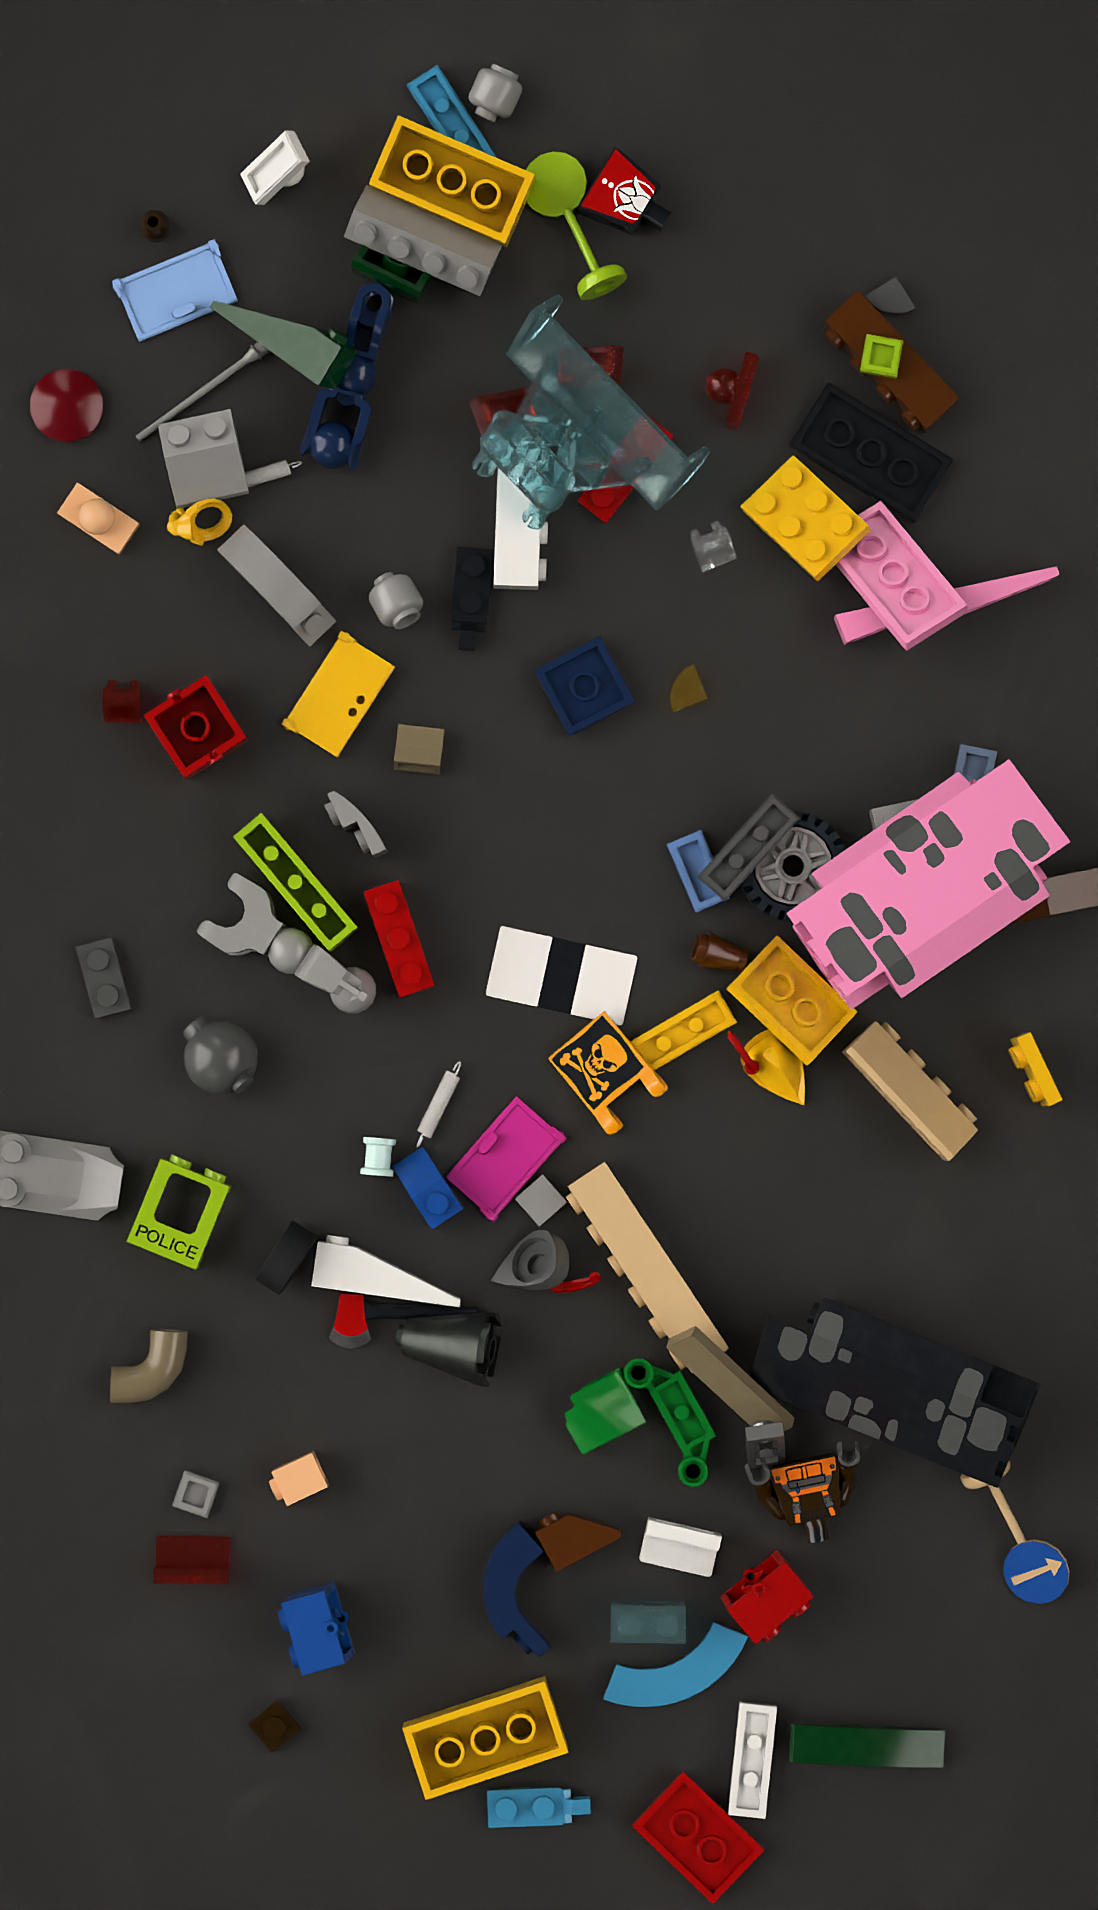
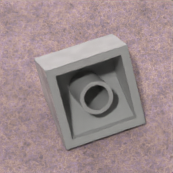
M231 409L158 424L164 459L177 509L192 506L196 502L205 499L215 498L221 500L249 494L237 430Z

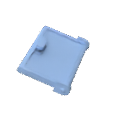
M215 239L208 241V244L135 274L112 281L113 289L124 304L139 342L215 311L210 308L213 301L230 305L238 302L220 258L222 256L219 251V244L216 243Z

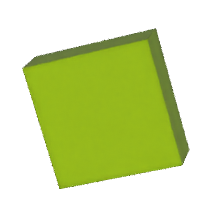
M866 334L860 372L896 379L903 340Z

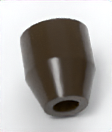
M149 210L142 215L139 226L143 236L148 241L161 242L167 238L170 233V223L163 212ZM150 219H157L159 221L158 225L150 227L148 225Z

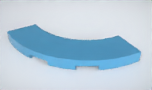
M713 1621L702 1641L685 1657L672 1664L654 1668H634L616 1663L603 1699L632 1707H655L690 1698L709 1687L728 1670L741 1652L748 1635Z

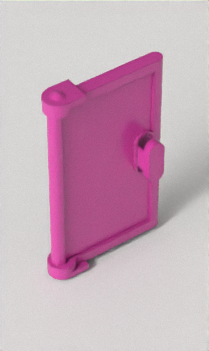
M516 1096L447 1174L446 1178L481 1208L480 1211L486 1215L488 1220L495 1222L499 1217V1213L561 1143L563 1144L567 1138L562 1131H558L554 1126L551 1127Z

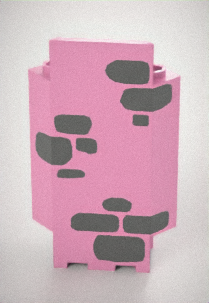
M1009 759L978 781L974 778L968 781L960 772H957L811 873L821 889L787 912V915L794 924L792 926L825 979L851 1010L888 984L902 999L1049 897L1050 894L1043 884L1048 879L1038 864L1070 843V840Z

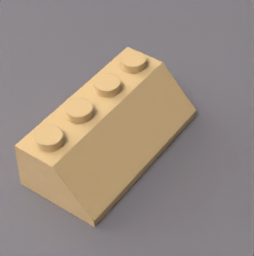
M874 1021L842 1053L942 1160H951L978 1131L973 1125L977 1118L963 1103L958 1107L954 1105L947 1097L951 1090L937 1076L931 1080L922 1070L926 1066L924 1061L912 1049L906 1053L896 1043L901 1037L887 1022L880 1026L877 1021Z

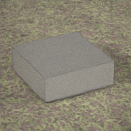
M543 1174L515 1198L539 1227L567 1203Z
M184 1470L172 1506L208 1518L220 1482Z

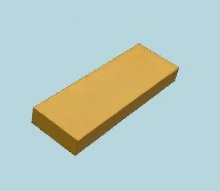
M718 990L630 1042L651 1068L656 1070L737 1023Z

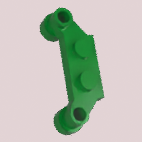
M631 1359L625 1365L624 1378L631 1387L648 1389L682 1450L683 1459L678 1466L680 1480L690 1487L703 1484L708 1476L706 1458L709 1441L716 1437L681 1371L679 1370L673 1374L651 1365L646 1359ZM635 1366H642L646 1370L645 1375L640 1379H636L631 1375V1371ZM688 1465H698L699 1473L696 1476H688L685 1472Z

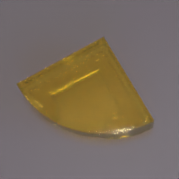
M694 664L685 668L678 675L672 686L670 705L673 713L707 699Z

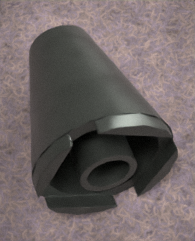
M492 1312L408 1318L405 1325L400 1324L398 1327L396 1346L401 1347L402 1354L477 1386L488 1387L490 1383L486 1377H494L501 1349L502 1337L495 1336V1326L502 1327V1320L500 1314Z

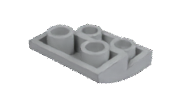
M335 791L327 794L331 802L324 806L335 827L342 825L344 830L348 831L359 826L360 830L355 831L354 834L364 854L371 852L376 859L388 853L383 841L371 823L351 802Z

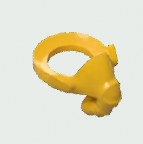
M215 498L205 499L190 506L186 512L184 508H176L168 518L167 530L174 536H180L194 544L203 546L204 541L214 540L222 536L229 529L232 523V512L230 507L222 500ZM216 507L221 510L222 517L215 526L203 529L195 524V518L202 509Z

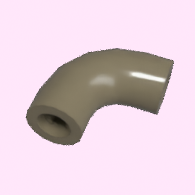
M151 1329L150 1349L144 1362L136 1366L111 1367L110 1403L130 1404L148 1401L168 1390L182 1371L187 1352L188 1331L179 1329Z

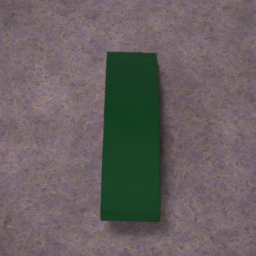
M791 1724L789 1761L848 1766L943 1768L945 1730L939 1728H903L900 1726H863L860 1724Z

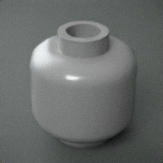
M492 64L490 69H481L468 96L469 101L477 106L475 114L492 122H495L497 116L502 118L510 117L523 89L522 85L517 81L519 75L495 64Z
M388 572L379 576L374 581L375 586L369 593V603L383 625L394 627L395 629H403L419 619L420 611L423 608V598L409 576L405 574L394 575L393 572Z

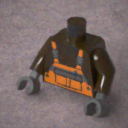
M854 1441L855 1448L852 1451L846 1452L842 1450V1442H838L836 1446L837 1453L832 1452L768 1466L765 1459L761 1458L762 1467L757 1471H751L748 1464L744 1467L749 1481L753 1484L759 1502L776 1519L787 1520L789 1526L803 1523L807 1543H816L829 1539L825 1518L840 1515V1508L845 1507L850 1501L857 1482V1463L860 1461L859 1444L857 1441Z

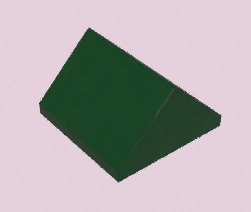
M364 245L361 246L351 263L353 274L371 283L380 284L388 291L417 305H420L433 278L431 274L411 267L406 263L404 264Z

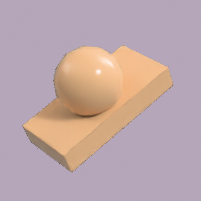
M78 482L57 512L58 515L119 555L140 525L137 521Z

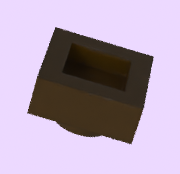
M278 1699L248 1724L271 1753L301 1730V1726Z

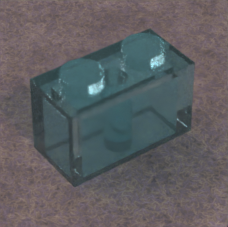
M611 1600L610 1642L686 1644L685 1602Z

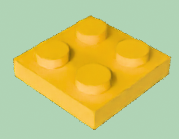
M1031 1032L1022 1033L1011 1038L1010 1041L1013 1047L1009 1048L1008 1051L1016 1068H1024L1029 1080L1024 1082V1085L1032 1102H1040L1041 1106H1051L1062 1101V1097Z

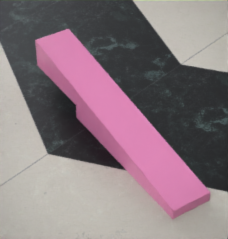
M1057 566L959 587L954 590L967 604V613H970L1054 580L1060 574ZM871 607L836 614L834 617L844 646L888 629Z

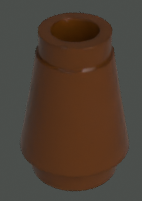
M708 932L707 935L699 933L691 952V961L698 963L699 968L737 970L742 972L748 959V950H744L711 932Z

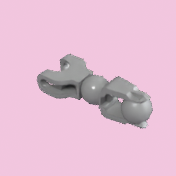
M237 873L232 874L228 881V887L243 900L245 908L243 918L235 926L227 928L216 925L211 921H203L196 930L201 937L231 956H241L250 952H258L269 958L271 964L278 971L285 974H295V976L306 983L330 993L333 1004L340 1011L348 1014H358L369 1008L376 996V984L373 977L366 970L359 967L345 968L328 952L313 944L311 937L304 930L296 927H287L280 922L276 916L275 904L271 895Z

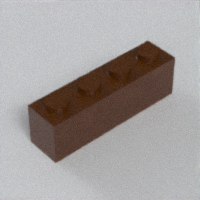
M858 290L825 320L823 325L827 329L824 333L825 337L836 349L839 350L844 347L853 357L849 360L851 365L863 377L867 375L860 372L866 334L903 340L897 378L869 375L878 384L875 387L878 394L887 403L890 404L894 401L903 410L900 414L901 418L914 431L920 428L925 433L958 402L959 397Z

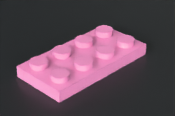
M879 501L858 515L869 525L871 531L836 566L906 651L967 613V604L882 501Z

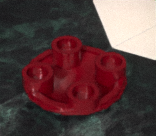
M58 369L45 375L35 385L30 398V414L36 427L46 437L59 442H75L79 439L88 438L98 426L103 413V397L98 385L87 374L74 369Z

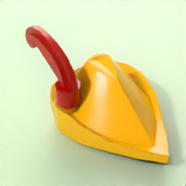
M769 1029L755 1035L745 1047L742 1046L734 1033L727 1032L728 1039L741 1056V1064L744 1071L759 1086L786 1100L804 1105L805 1079L803 1062Z

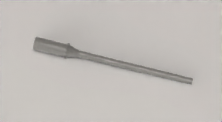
M259 342L253 346L251 344V348L242 359L137 434L136 438L140 442L158 429V424L171 420L246 364L259 359L262 360V357L269 353L270 350Z

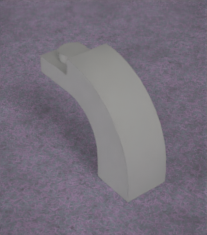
M244 524L217 549L309 647L336 622L303 583Z

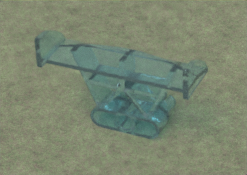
M556 294L530 311L506 355L531 382L516 413L502 410L492 417L481 436V449L472 462V468L475 471L480 463H482L477 474L489 477L495 472L497 466L531 501L528 508L524 511L522 519L526 523L532 516L533 518L527 526L535 530L541 529L545 525L550 513L558 511L569 493L575 491L631 484L657 511L692 477L709 455L710 450L704 446L687 457L552 317L564 300L559 294ZM558 446L557 456L549 447Z

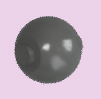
M206 1016L196 1019L185 1029L183 1036L188 1040V1043L184 1050V1065L188 1076L200 1089L219 1095L233 1092L238 1094L246 1090L253 1083L254 1079L252 1077L258 1064V1050L254 1039L246 1029L226 1020H218L211 1023Z

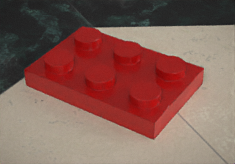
M684 1770L632 1823V1827L712 1904L720 1898L764 1851V1847L735 1819L728 1815Z

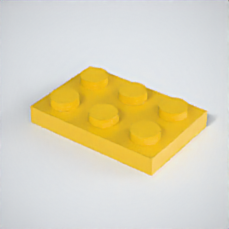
M794 455L740 506L748 517L817 582L871 531L869 525Z
M778 935L726 988L806 1066L817 1057L857 1013L854 1008L851 1010L840 995Z

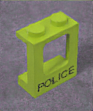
M172 1154L169 1160L165 1158L160 1159L127 1242L196 1270L200 1266L204 1250L232 1186L224 1183L227 1176L206 1168L204 1174L190 1169L191 1161ZM174 1173L205 1184L211 1190L196 1231L192 1234H187L167 1226L155 1219V1212L169 1177Z

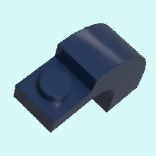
M517 1521L499 1539L490 1554L483 1582L484 1603L490 1622L502 1640L514 1630L517 1635L513 1639L528 1655L533 1651L540 1657L550 1648V1643L522 1613L516 1600L515 1588L523 1570L544 1552V1548L524 1525Z

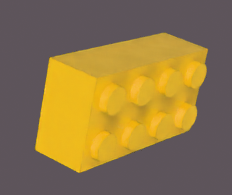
M398 115L370 179L369 186L503 244L502 246L507 248L534 186L536 177L531 172Z
M545 1676L404 1722L402 1727L425 1800L568 1753L566 1738Z

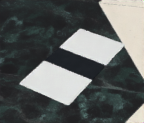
M501 926L486 995L590 1019H595L602 1012L606 1011L616 1025H622L637 956Z

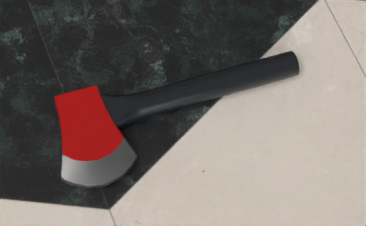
M339 1293L337 1315L329 1339L343 1348H359L371 1340L366 1320L477 1313V1307L383 1304L364 1299L363 1293Z

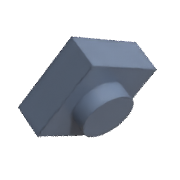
M960 744L954 774L960 772L968 781H971L973 778L978 781L994 770L997 751Z

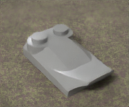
M0 1130V1206L99 1221L105 1214L118 1208L124 1165L115 1158L110 1147Z

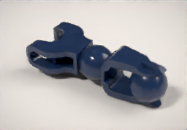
M366 284L359 289L356 295L346 335L349 337L347 343L358 352L337 388L322 389L317 393L308 429L300 445L301 456L311 452L314 460L325 468L336 469L348 464L350 469L354 471L359 465L362 445L373 415L372 404L367 402V397L363 395L367 394L377 381L378 371L374 361L378 360L395 307L393 295L380 284ZM380 295L382 298L380 310L370 312L368 309L369 299ZM330 398L339 400L344 406L353 404L361 408L354 434L348 426L340 422L329 421L321 424L327 402Z

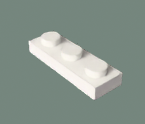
M739 1702L728 1815L762 1819L766 1817L777 1705Z

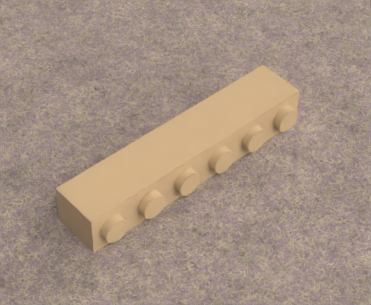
M605 1161L568 1185L567 1187L571 1193L566 1196L567 1200L577 1215L583 1211L592 1223L586 1227L598 1246L605 1242L613 1254L607 1260L619 1277L623 1274L627 1275L633 1284L628 1289L629 1293L639 1308L645 1304L654 1316L648 1321L659 1338L662 1339L666 1335L668 1338H671L696 1326L723 1352L728 1350L729 1347ZM669 1351L681 1370L684 1369L686 1366Z

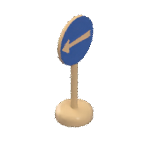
M1010 1460L1008 1461L1003 1476L1006 1475V1473L1010 1470ZM962 1474L960 1479L968 1489H979L988 1485L1018 1543L1010 1550L1004 1560L1003 1573L1006 1584L1012 1592L1024 1601L1036 1604L1048 1603L1061 1596L1068 1585L1070 1571L1067 1560L1059 1549L1045 1541L1035 1539L1026 1541L1000 1488Z

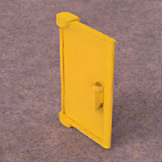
M340 631L336 643L287 719L285 718L281 723L286 730H291L297 735L298 733L335 757L339 756L395 668L392 664L358 644L356 639L343 631Z

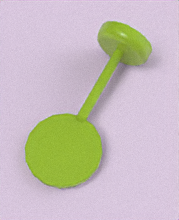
M552 151L538 156L526 169V171L535 174L536 177L527 203L532 210L543 216L555 218L565 216L591 270V273L583 277L577 285L580 298L582 300H591L611 292L625 282L627 274L624 268L617 264L599 267L573 213L586 195L588 181L584 168L576 158L567 153Z

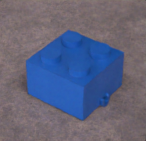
M335 1581L292 1593L281 1603L282 1609L278 1610L280 1624L284 1632L289 1631L293 1643V1645L289 1646L290 1658L294 1668H300L302 1676L345 1664L355 1654L347 1626L349 1615L342 1609ZM340 1615L345 1616V1620L342 1622L338 1620L341 1617Z

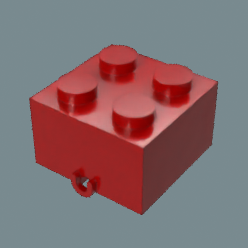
M207 675L182 691L180 688L172 691L167 695L168 700L143 715L186 780H189L249 741Z
M778 1550L773 1552L755 1568L746 1569L743 1573V1578L720 1596L727 1611L755 1645L761 1640L768 1642L774 1638L782 1629L780 1624L790 1616L797 1618L803 1614L811 1605L809 1600L814 1597L804 1581ZM749 1572L754 1574L753 1579H748L747 1574Z

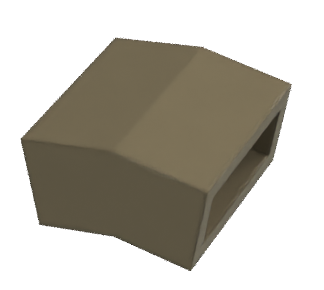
M398 724L394 770L440 775L445 730Z

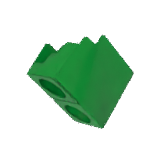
M620 1368L584 1385L580 1391L572 1394L570 1399L574 1407L565 1412L567 1420L565 1426L582 1455L646 1423Z

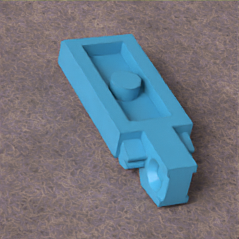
M561 1786L487 1789L488 1828L553 1826L572 1823V1815L591 1814L590 1796H571V1788H561Z

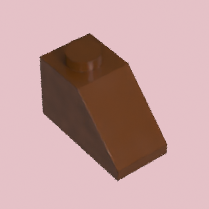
M558 1510L539 1520L541 1526L535 1529V1533L556 1572L622 1537V1533L617 1526L571 1512L560 1515Z

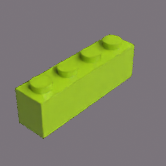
M262 813L233 836L329 952H332L359 929Z

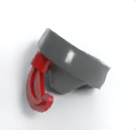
M537 1230L527 1235L517 1244L500 1265L491 1282L505 1287L532 1291L549 1289L554 1293H569L597 1284L601 1279V1275L598 1272H593L587 1278L563 1282L569 1270V1252L566 1243L557 1234L545 1230Z

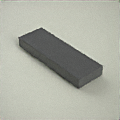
M772 793L697 877L725 902L800 818Z

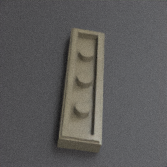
M694 1326L669 1338L666 1348L751 1427L758 1421L769 1420L774 1423L782 1422L783 1431L792 1428L795 1418L698 1327Z

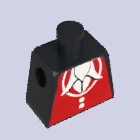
M614 147L578 206V213L582 216L630 235H634L642 221L661 232L672 212L654 202L660 193L661 185L617 147Z

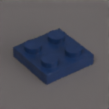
M601 636L534 670L569 737L635 703Z

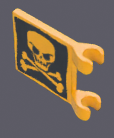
M606 1011L602 1012L548 1058L593 1113L606 1133L610 1135L617 1133L623 1127V1123L608 1105L640 1079L654 1097L661 1096L668 1089V1085L651 1068Z

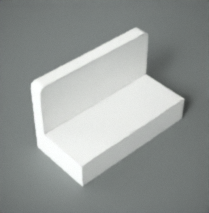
M648 1517L639 1560L645 1563L710 1577L717 1551L720 1548L722 1535L713 1531Z

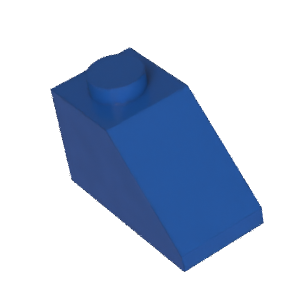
M423 1146L392 1166L431 1229H434L464 1209Z

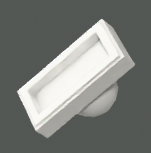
M285 130L240 175L254 203L265 205L282 187H290L299 183L305 172L304 167L310 161L295 131Z

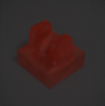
M108 680L107 686L103 688L102 692L104 722L141 723L142 704L138 681L131 680L130 689H117L116 680Z

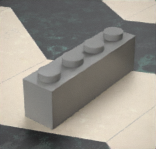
M368 185L364 188L353 210L344 237L367 246L372 250L404 264L406 263L411 267L431 274L478 296L481 295L503 245Z

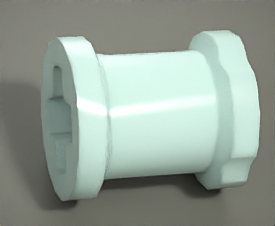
M363 1137V1143L366 1144L365 1166L361 1168L360 1174L393 1177L394 1171L390 1169L392 1146L396 1145V1139Z

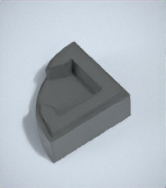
M897 277L864 296L876 310L888 314L903 315L916 308Z

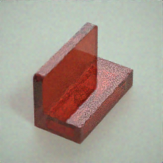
M160 1535L156 1538V1566L153 1569V1584H229L231 1575V1538L229 1536Z

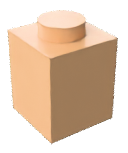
M314 1451L273 1469L271 1473L274 1478L269 1480L270 1487L277 1501L284 1499L287 1506L329 1486V1482Z

